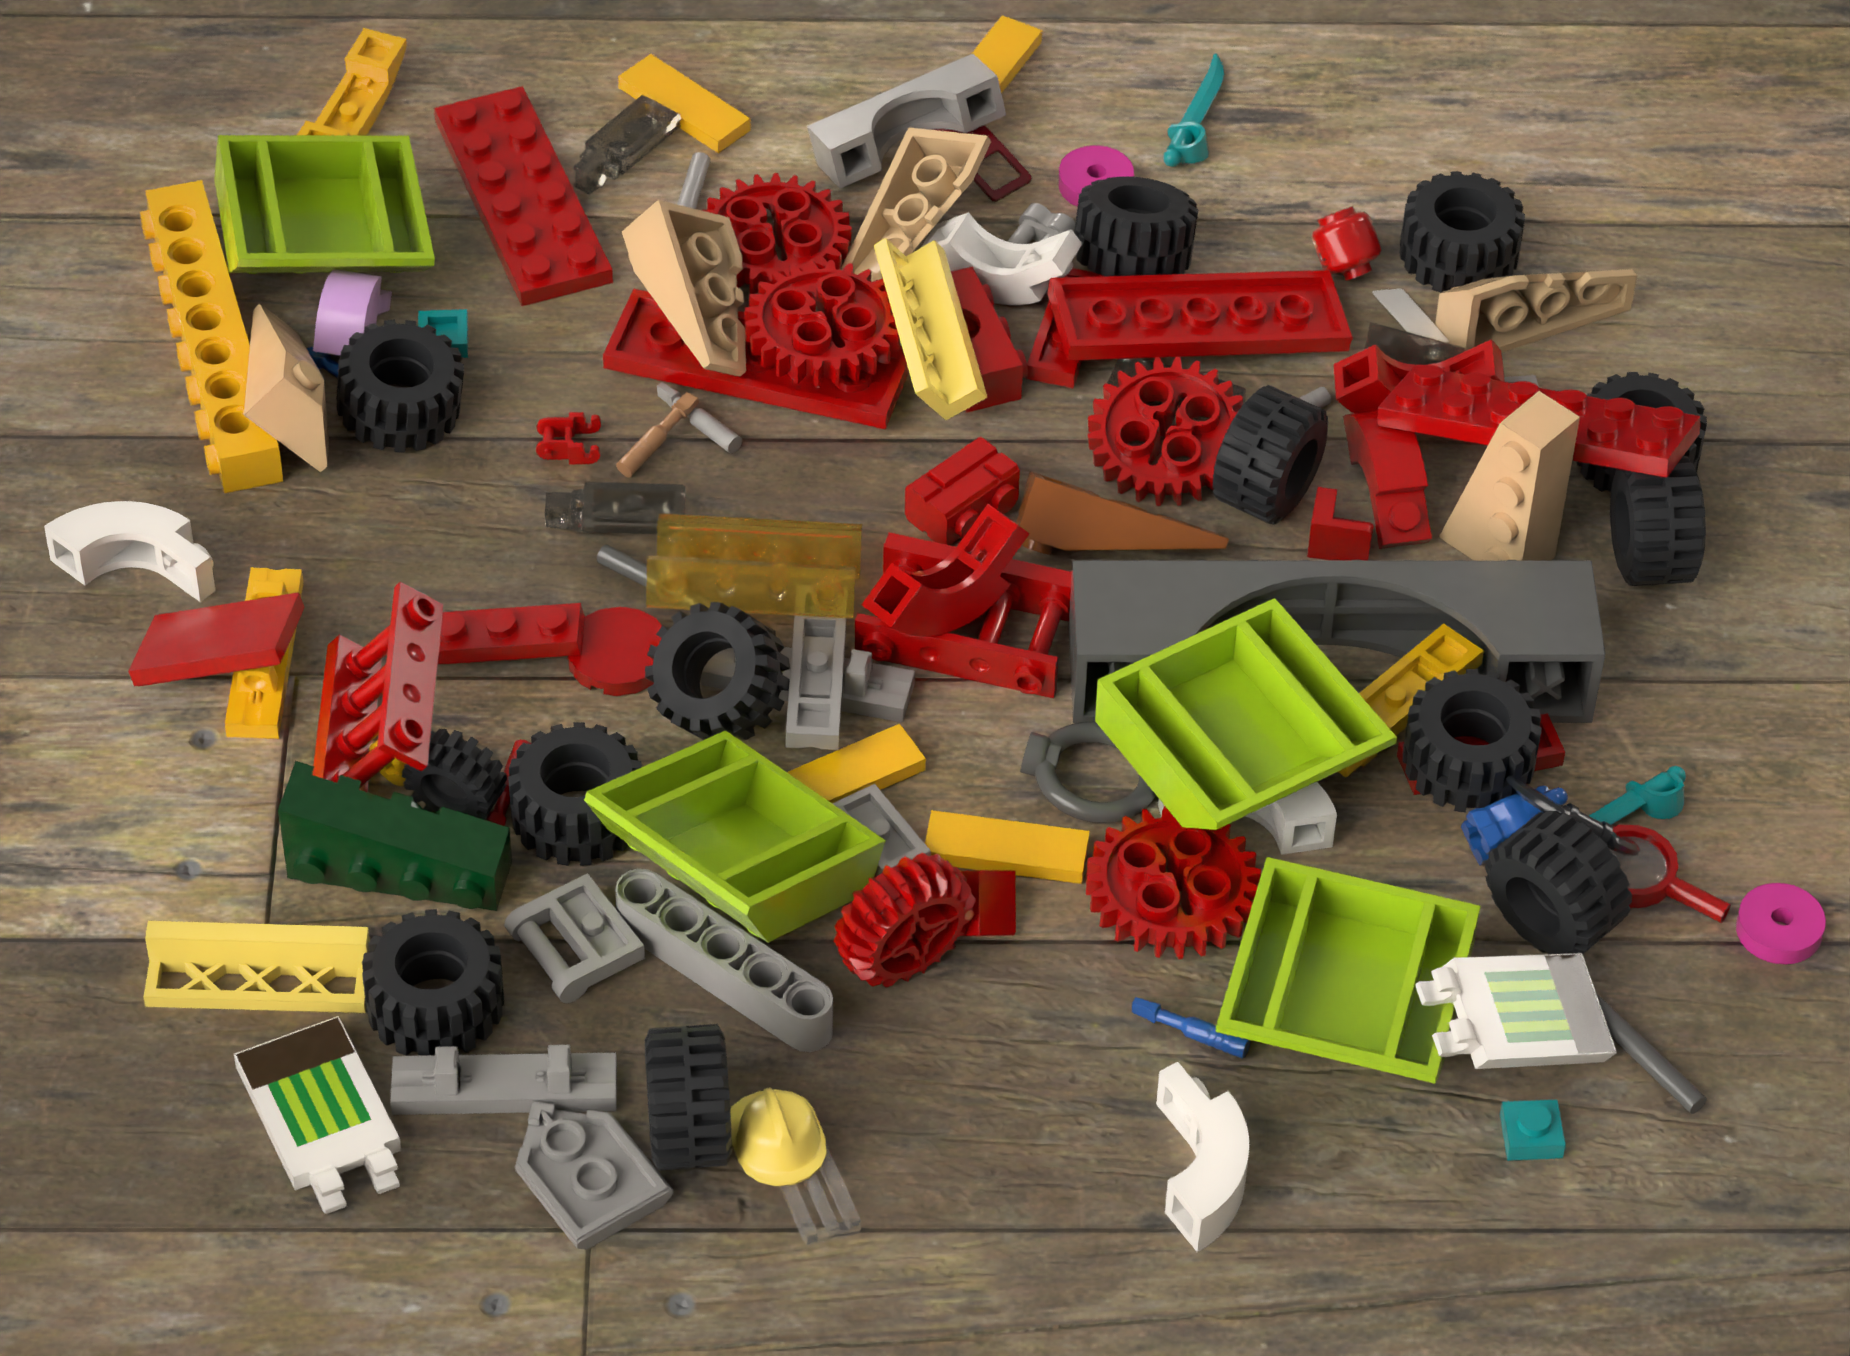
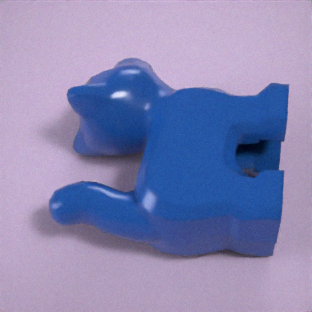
M1542 785L1535 789L1557 804L1563 805L1567 802L1568 795L1563 788L1557 787L1549 790L1547 786ZM1519 794L1501 799L1487 807L1469 811L1466 816L1467 820L1463 821L1461 829L1479 866L1486 863L1489 859L1488 855L1496 847L1542 811L1528 803Z

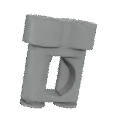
M1031 203L1019 218L1020 226L1007 242L1029 244L1031 240L1041 241L1070 229L1074 232L1075 221L1066 214H1054L1039 203Z

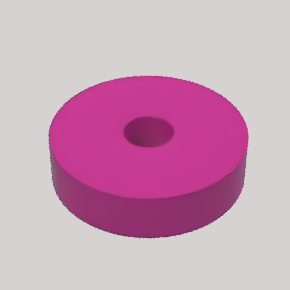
M1100 145L1080 147L1069 152L1059 165V191L1069 203L1078 207L1079 194L1085 186L1091 185V182L1110 177H1134V167L1129 158L1116 149Z
M1785 883L1764 884L1748 892L1741 901L1736 920V932L1742 945L1754 956L1775 964H1795L1810 958L1820 947L1826 926L1825 913L1820 903L1807 891ZM1775 922H1783L1786 925H1779Z

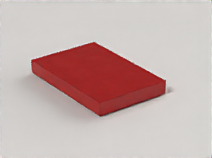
M300 593L155 615L128 670L133 685L139 687L280 665L305 608Z

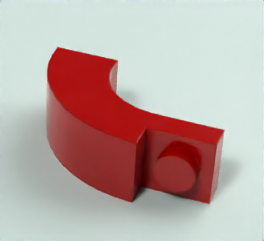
M1492 339L1445 361L1427 364L1439 366L1446 372L1463 375L1482 373L1488 375L1492 380L1505 382L1502 350ZM1375 344L1334 364L1336 400L1352 413L1378 411L1379 405L1414 366L1418 367L1421 365L1406 364L1394 360Z
M1378 411L1346 414L1343 416L1350 462L1351 465L1360 464L1365 474L1379 549L1428 543L1432 539L1424 489L1428 486V481L1415 432L1378 426Z
M987 504L958 546L947 558L934 567L917 572L903 570L891 563L861 605L893 629L907 635L929 637L954 631L982 615L1008 589L1011 584L1000 577V574L1030 533Z

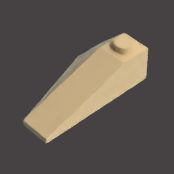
M908 127L841 270L848 263H853L854 274L858 275L862 271L869 269L871 270V282L882 279L874 244L885 238L905 256L911 254L973 181L991 143L989 137Z
M657 200L622 231L633 270L704 369L741 376L746 372L745 328L738 320L737 308L744 303L743 291L737 288L736 275L742 270V256L729 217Z
M1633 269L1515 275L1482 279L1439 293L1435 325L1449 340V343L1446 344L1455 356L1491 339L1502 352L1631 310L1637 275Z
M259 303L253 309L244 416L319 472H322L327 467L329 447L324 379L297 331Z

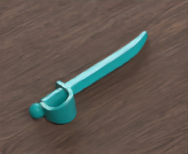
M1217 53L1213 54L1208 72L1182 120L1178 124H1171L1167 130L1171 142L1163 155V161L1169 167H1176L1179 163L1201 162L1209 156L1206 131L1200 123L1219 91L1224 78V67Z
M1672 766L1666 772L1659 773L1643 784L1632 780L1626 784L1627 793L1589 816L1599 822L1605 821L1612 825L1636 809L1641 808L1647 815L1653 818H1673L1682 811L1685 803L1684 782L1686 773L1682 767Z

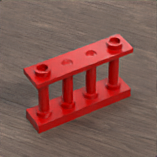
M889 532L883 546V574L891 563L906 571L917 572L929 569L947 558L956 547ZM1011 559L1000 574V577L1011 585L989 608L978 639L952 633L929 637L907 635L893 629L878 617L857 613L855 618V650L871 652L872 659L876 661H887L1013 689L1025 694H1035L1054 699L1057 691L1059 657L1048 654L1060 620L1069 622L1072 572ZM1010 609L1040 615L1028 650L998 644Z
M400 581L394 587L391 622L388 627L364 647L340 634L327 645L312 775L336 783L340 775L361 781L359 790L368 792L369 780L395 758L419 771L424 770L428 766L443 613L442 603ZM387 655L386 664L381 668L382 659ZM383 695L382 705L377 708V700ZM378 736L377 746L369 752L373 739Z

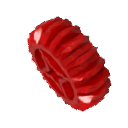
M922 852L917 854L912 860L906 856L901 858L898 864L892 868L888 865L884 866L883 872L875 878L868 877V884L862 890L853 892L854 900L852 903L843 906L841 909L843 917L834 926L837 934L833 942L838 948V953L843 958L842 962L852 974H856L861 981L865 980L871 987L882 984L887 988L893 986L898 979L908 982L913 974L918 972L925 974L926 968L934 962H940V957L947 950L955 949V940L966 934L965 924L971 921L975 915L972 907L976 899L971 893L972 889L966 883V877L956 866L953 867L948 860H944L939 854L927 856Z

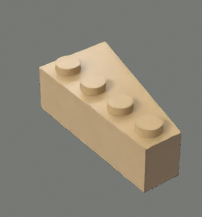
M1538 391L1504 419L1494 433L1439 538L1474 561H1551L1555 558L1580 417Z

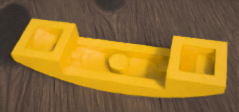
M363 28L345 57L346 73L315 123L305 121L297 135H367L380 114L397 77L407 48L406 39Z

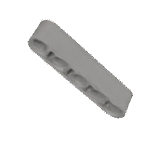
M634 869L621 875L615 889L616 910L644 944V949L792 1048L803 1052H813L828 1045L833 1034V996L831 990L823 982L659 874L648 869Z

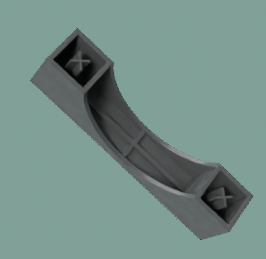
M1072 561L1068 633L1073 723L1095 722L1098 679L1273 598L1282 605L1316 645H1342L1366 648L1400 658L1405 656L1444 623L1484 650L1482 664L1476 668L1478 669V674L1488 676L1489 671L1500 674V680L1505 683L1510 679L1520 685L1519 693H1529L1534 700L1533 709H1539L1540 714L1548 713L1552 723H1592L1605 659V648L1592 561Z

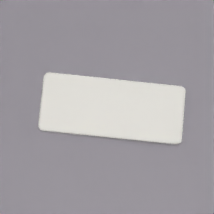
M1403 289L1376 290L1372 292L1419 345L1449 343L1445 335Z

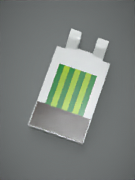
M1582 953L1453 958L1442 968L1432 971L1434 980L1420 981L1415 984L1422 1005L1454 1004L1458 1019L1449 1022L1451 1031L1436 1032L1432 1035L1439 1056L1450 1057L1459 1054H1470L1475 1069L1600 1063L1607 1061L1617 1053Z
M339 1016L234 1054L238 1073L294 1189L298 1190L312 1185L325 1215L347 1207L341 1190H344V1185L339 1174L365 1165L378 1194L400 1187L398 1178L394 1173V1170L398 1168L393 1156L394 1153L401 1151L400 1138Z

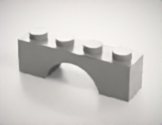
M972 53L808 125L807 128L817 165L841 189L882 171V159L885 153L895 143L904 138L908 127L929 130L950 129L967 133L1006 116V111L997 75Z

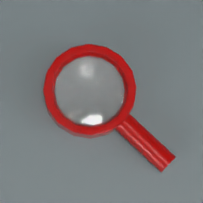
M1617 825L1613 827V832L1617 836L1630 838L1640 848L1637 856H1626L1609 849L1617 857L1622 871L1628 878L1630 885L1627 888L1632 894V903L1629 904L1630 908H1645L1660 903L1668 896L1720 923L1725 920L1731 907L1730 903L1676 877L1679 867L1677 853L1665 837L1655 830L1640 825Z

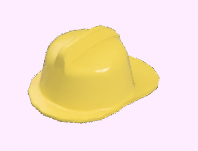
M766 1088L763 1091L743 1097L731 1107L732 1146L738 1162L745 1173L756 1181L773 1186L795 1185L809 1179L822 1167L827 1154L826 1139L816 1113L806 1098L791 1091Z

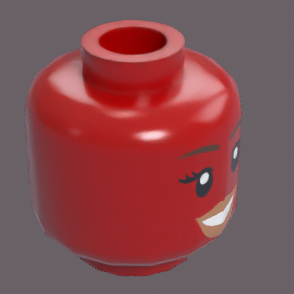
M1350 206L1317 220L1320 227L1313 231L1312 241L1323 270H1330L1332 275L1343 273L1345 281L1372 271L1370 261L1376 259L1381 254L1382 247L1369 214L1366 212H1355L1354 207Z

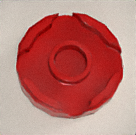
M621 606L599 609L585 616L581 655L567 656L570 672L584 687L591 690L592 685L603 689L606 695L622 696L636 694L654 684V682L645 678V666L653 665L654 660L647 656L650 645L657 647L662 639L656 635L662 627L661 623L655 617L640 609Z

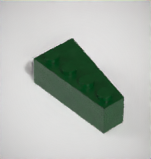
M295 761L278 809L287 878L300 880L308 884L321 883L347 887L359 892H378L404 896L415 901L429 900L454 904L466 909L480 908L497 911L512 864L509 827L445 807H441L435 814L424 810L418 803L413 801L414 797L393 791L391 799H387L359 790L361 785L359 780L340 775L336 783L312 775L314 766Z

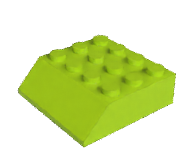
M218 135L214 182L229 273L303 274L307 272H331L334 269L351 272L401 273L423 272L434 266L435 257L409 135Z
M1275 598L1098 679L1095 722L1183 828L1217 830L1396 744L1397 736Z
M726 730L586 792L584 799L604 826L624 840L630 848L641 852L665 869L671 877L689 886L703 896L709 904L727 913L744 925L751 934L762 938L767 943L853 901V892L862 890L868 884V877L874 878L886 842L885 839Z
M1267 857L1216 1024V1032L1436 1083L1441 1074L1445 1057L1439 1056L1432 1035L1436 1032L1451 1031L1449 1022L1455 1020L1456 1010L1453 1003H1442L1433 1006L1422 1005L1415 984L1420 981L1434 980L1432 971L1442 968L1453 958L1471 957L1481 906Z

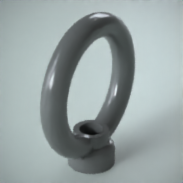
M1079 722L1067 725L1053 732L1048 737L1031 732L1020 772L1035 776L1043 795L1065 814L1092 823H1114L1122 821L1124 816L1131 818L1141 813L1156 796L1140 775L1137 787L1131 794L1123 799L1112 802H1095L1083 799L1071 793L1061 784L1056 774V768L1060 754L1067 748L1088 742L1102 743L1117 748L1096 722Z

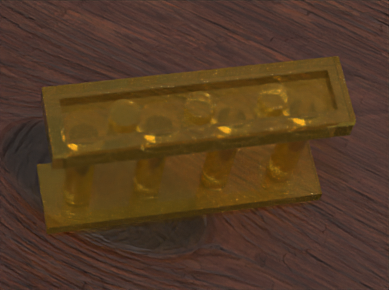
M659 513L657 521V556L647 557L646 608L690 610L691 605L702 603L709 608L711 602H720L728 607L734 606L745 613L854 618L855 579H860L863 524Z

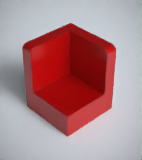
M1317 487L1307 557L1329 561H1368L1374 525L1371 522L1334 517L1338 489Z
M961 871L967 879L966 883L972 889V895L976 899L972 907L975 915L971 921L965 924L967 932L962 936L1015 935L1016 871Z

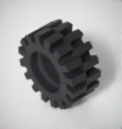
M438 729L436 733L433 730L431 731L428 766L424 770L419 771L405 764V768L402 771V777L406 778L403 782L405 789L414 790L410 797H414L413 800L416 803L423 801L426 804L423 808L424 810L429 812L434 810L437 812L441 807H445L483 820L486 819L505 790L507 775L504 772H500L503 768L500 760L490 759L493 752L488 747L481 750L476 746L479 741L475 738L470 737L466 741L463 740L462 732L454 730L449 735L447 729Z

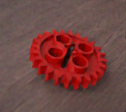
M778 173L773 174L770 182H764L756 174L753 178V184L749 186L742 180L737 179L736 191L733 192L730 189L721 187L720 199L709 197L707 199V210H702L729 217L742 256V270L736 275L737 288H740L743 284H748L750 294L758 292V283L760 281L772 284V273L775 271L786 277L789 276V265L791 264L797 266L801 271L808 270V262L810 260L816 263L818 269H825L827 262L834 260L835 268L841 270V260L846 259L849 253V246L852 243L849 212H843L842 200L831 201L830 189L816 193V181L812 180L804 186L798 185L797 175H793L785 183L781 182ZM766 209H768L771 213L773 219V228L770 223H767ZM775 241L778 246H781L782 261L778 259Z
M810 260L808 262V270L801 271L797 266L791 264L789 265V276L786 277L775 271L772 273V284L760 281L758 283V294L749 295V307H746L744 310L745 340L751 344V354L761 355L762 367L776 364V376L778 377L787 374L789 371L794 372V383L797 384L806 376L812 377L815 387H819L823 377H830L835 386H840L841 376L848 375L850 379L858 382L859 370L863 369L870 374H876L877 362L889 364L891 352H898L900 349V337L883 278L871 282V270L869 269L862 271L858 275L854 274L853 263H848L842 270H837L834 260H829L825 269H818L816 263Z
M1177 356L1171 368H1164L1160 357H1155L1154 367L1148 371L1140 362H1136V375L1132 378L1120 370L1117 372L1119 387L1105 383L1103 385L1104 399L1093 400L1094 415L1088 416V429L1091 432L1088 434L1089 450H1094V466H1103V479L1105 482L1118 478V493L1123 494L1131 487H1134L1136 502L1139 503L1148 493L1154 494L1156 506L1162 505L1166 495H1172L1176 505L1182 506L1183 493L1190 492L1197 501H1201V487L1206 485L1214 491L1213 474L1216 458L1231 422L1243 406L1242 395L1233 396V383L1231 380L1218 385L1217 369L1209 371L1204 376L1201 375L1200 361L1198 360L1188 370L1182 369L1181 358ZM1185 397L1176 411V426H1171L1175 416V407L1179 399ZM1152 401H1159L1163 403L1158 406L1147 405V403ZM1199 416L1209 418L1208 420L1201 422L1192 420L1193 418ZM1160 436H1165V439H1164V441H1163L1162 448H1161ZM1131 441L1144 442V444L1139 446L1128 445ZM1161 450L1162 454L1158 460V463L1155 465H1151ZM1179 456H1187L1191 458L1183 462L1173 460L1174 458Z
M1166 806L1163 807L1161 818H1154L1147 809H1143L1140 823L1137 824L1131 818L1124 816L1122 817L1121 831L1108 827L1105 833V842L1095 841L1093 857H1088L1086 895L1091 896L1090 911L1101 912V928L1116 925L1115 940L1117 942L1129 936L1134 937V951L1139 952L1149 943L1154 945L1156 958H1160L1163 955L1166 947L1174 948L1178 959H1183L1185 948L1191 946L1201 957L1205 956L1207 942L1211 941L1215 946L1223 949L1226 946L1227 933L1238 938L1242 935L1243 922L1247 923L1261 878V869L1255 868L1256 852H1245L1246 838L1244 836L1230 839L1231 824H1227L1217 830L1183 828ZM1166 858H1167V872L1165 873V869H1166ZM1179 891H1181V906H1180V893H1179Z

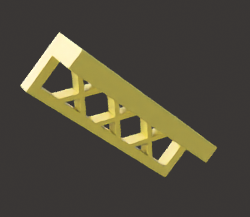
M887 238L874 244L915 394L944 420L952 418L987 398L945 250L933 240L905 256Z
M148 921L145 940L149 967L144 991L145 1007L366 1013L362 960L364 953L369 952L368 944L370 939L368 927ZM162 972H182L193 979L180 989L160 988ZM225 974H240L248 981L235 991L220 990L214 984L215 981ZM281 975L295 976L302 982L301 985L291 992H276L268 985ZM335 977H356L354 994L330 993L323 985Z

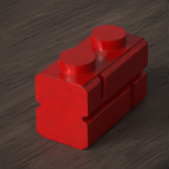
M980 436L905 487L906 518L920 531H926L928 537L934 542L950 545L965 536L987 504L1002 514L1007 513L1013 508L1019 498L1020 469L1018 464L1002 452L999 454L996 447Z

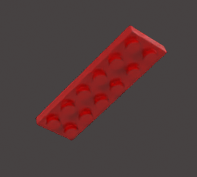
M523 86L434 108L436 125L521 306L613 283V269Z
M1330 270L1050 278L1047 290L1066 360L1349 351L1353 338Z
M634 288L603 353L604 369L885 430L909 373L904 351L900 345L898 352H891L889 364L877 362L876 374H870L863 369L859 370L858 382L850 379L848 375L841 376L840 386H835L830 377H823L819 387H815L812 377L806 376L797 384L794 383V372L789 371L787 374L778 377L776 376V364L762 367L761 355H752L751 344L746 342V340V372L741 376L704 369L648 291ZM738 311V320L745 328V312Z
M1436 365L1414 366L1378 407V426L1489 445L1499 424L1540 391L1580 417L1572 461L1666 478L1700 434V416L1686 414L1676 407L1652 408L1635 405L1633 401L1625 398L1606 400L1586 396L1584 392L1579 390L1555 391L1538 388L1535 383L1528 381L1509 383L1492 380L1488 375L1482 373L1463 375L1446 372Z

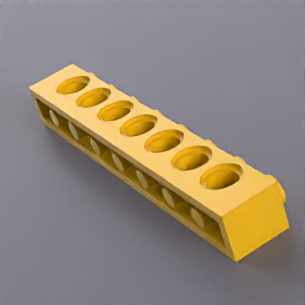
M199 180L146 190L148 210L140 211L142 229L145 240H155V243L148 244L154 272L163 271L164 273L162 276H157L163 305L172 304L173 306L172 309H166L172 338L181 337L182 342L176 343L181 372L191 371L192 376L185 377L189 402L191 406L200 404L201 410L194 411L200 441L210 440L211 445L204 446L209 474H219L224 494L283 482L280 450L277 440L244 416L250 344L203 181Z

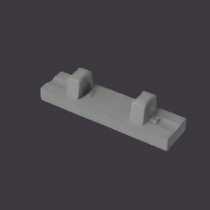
M797 583L786 723V748L815 747L827 750L839 749L848 586Z
M785 647L780 653L789 658L791 669L792 648ZM733 648L718 652L707 662L701 675V685L719 689L727 687L736 667ZM852 649L850 659L844 658L841 711L903 723L915 685V671L873 663L871 652ZM790 669L783 671V676L790 679ZM781 690L779 698L783 701H788L789 691Z
M548 1045V1054L459 1055L458 1047H436L435 1056H393L390 1100L392 1115L530 1113L533 1101L555 1104L556 1110L570 1112H587L588 1109L616 1111L617 1109L616 1053H571L570 1045ZM458 1077H460V1089L458 1088Z

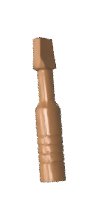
M686 392L672 405V411L661 423L652 426L616 464L619 472L628 478L631 477L667 439V433L681 418L685 419L699 403L698 397Z

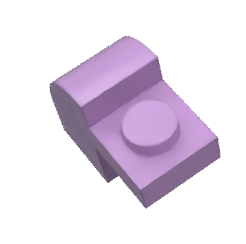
M337 269L330 272L324 284L318 306L313 351L341 355L343 346L349 345V339L356 332L364 334L365 326L373 323L376 324L377 315L390 310L392 291L380 289L382 276Z

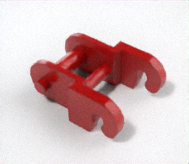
M569 412V417H547L539 420L536 429L543 436V441L536 445V454L540 458L547 460H569V465L596 463L600 459V448L597 445H592L590 447V454L585 453L583 443H574L572 437L575 434H593L599 431L601 428V418L598 415H592L591 423H586L584 412ZM554 437H565V440H554Z

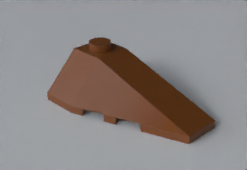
M1031 471L1026 481L1016 524L1030 533L1022 546L1047 555H1051L1053 547L1062 550L1226 549L1229 538L1222 534L1161 514L1154 515L1148 513L1145 509L1110 498L1108 500L1099 497L1100 495L1093 493V491Z

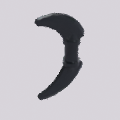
M1507 776L1506 781L1524 800L1544 813L1546 811H1556L1560 815L1565 813L1572 816L1578 823L1582 822L1588 826L1595 835L1608 845L1609 849L1622 855L1637 856L1640 852L1639 846L1633 840L1625 836L1623 838L1617 836L1613 832L1611 824L1605 821L1599 822L1579 811V808L1571 803H1568L1566 806L1557 804L1514 776Z

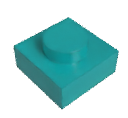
M467 309L418 311V327L423 328L425 325H429L436 329L437 336L445 334L452 340L451 348H458L461 358H468Z
M1558 1099L1502 1101L1500 1120L1507 1160L1563 1158L1566 1144Z

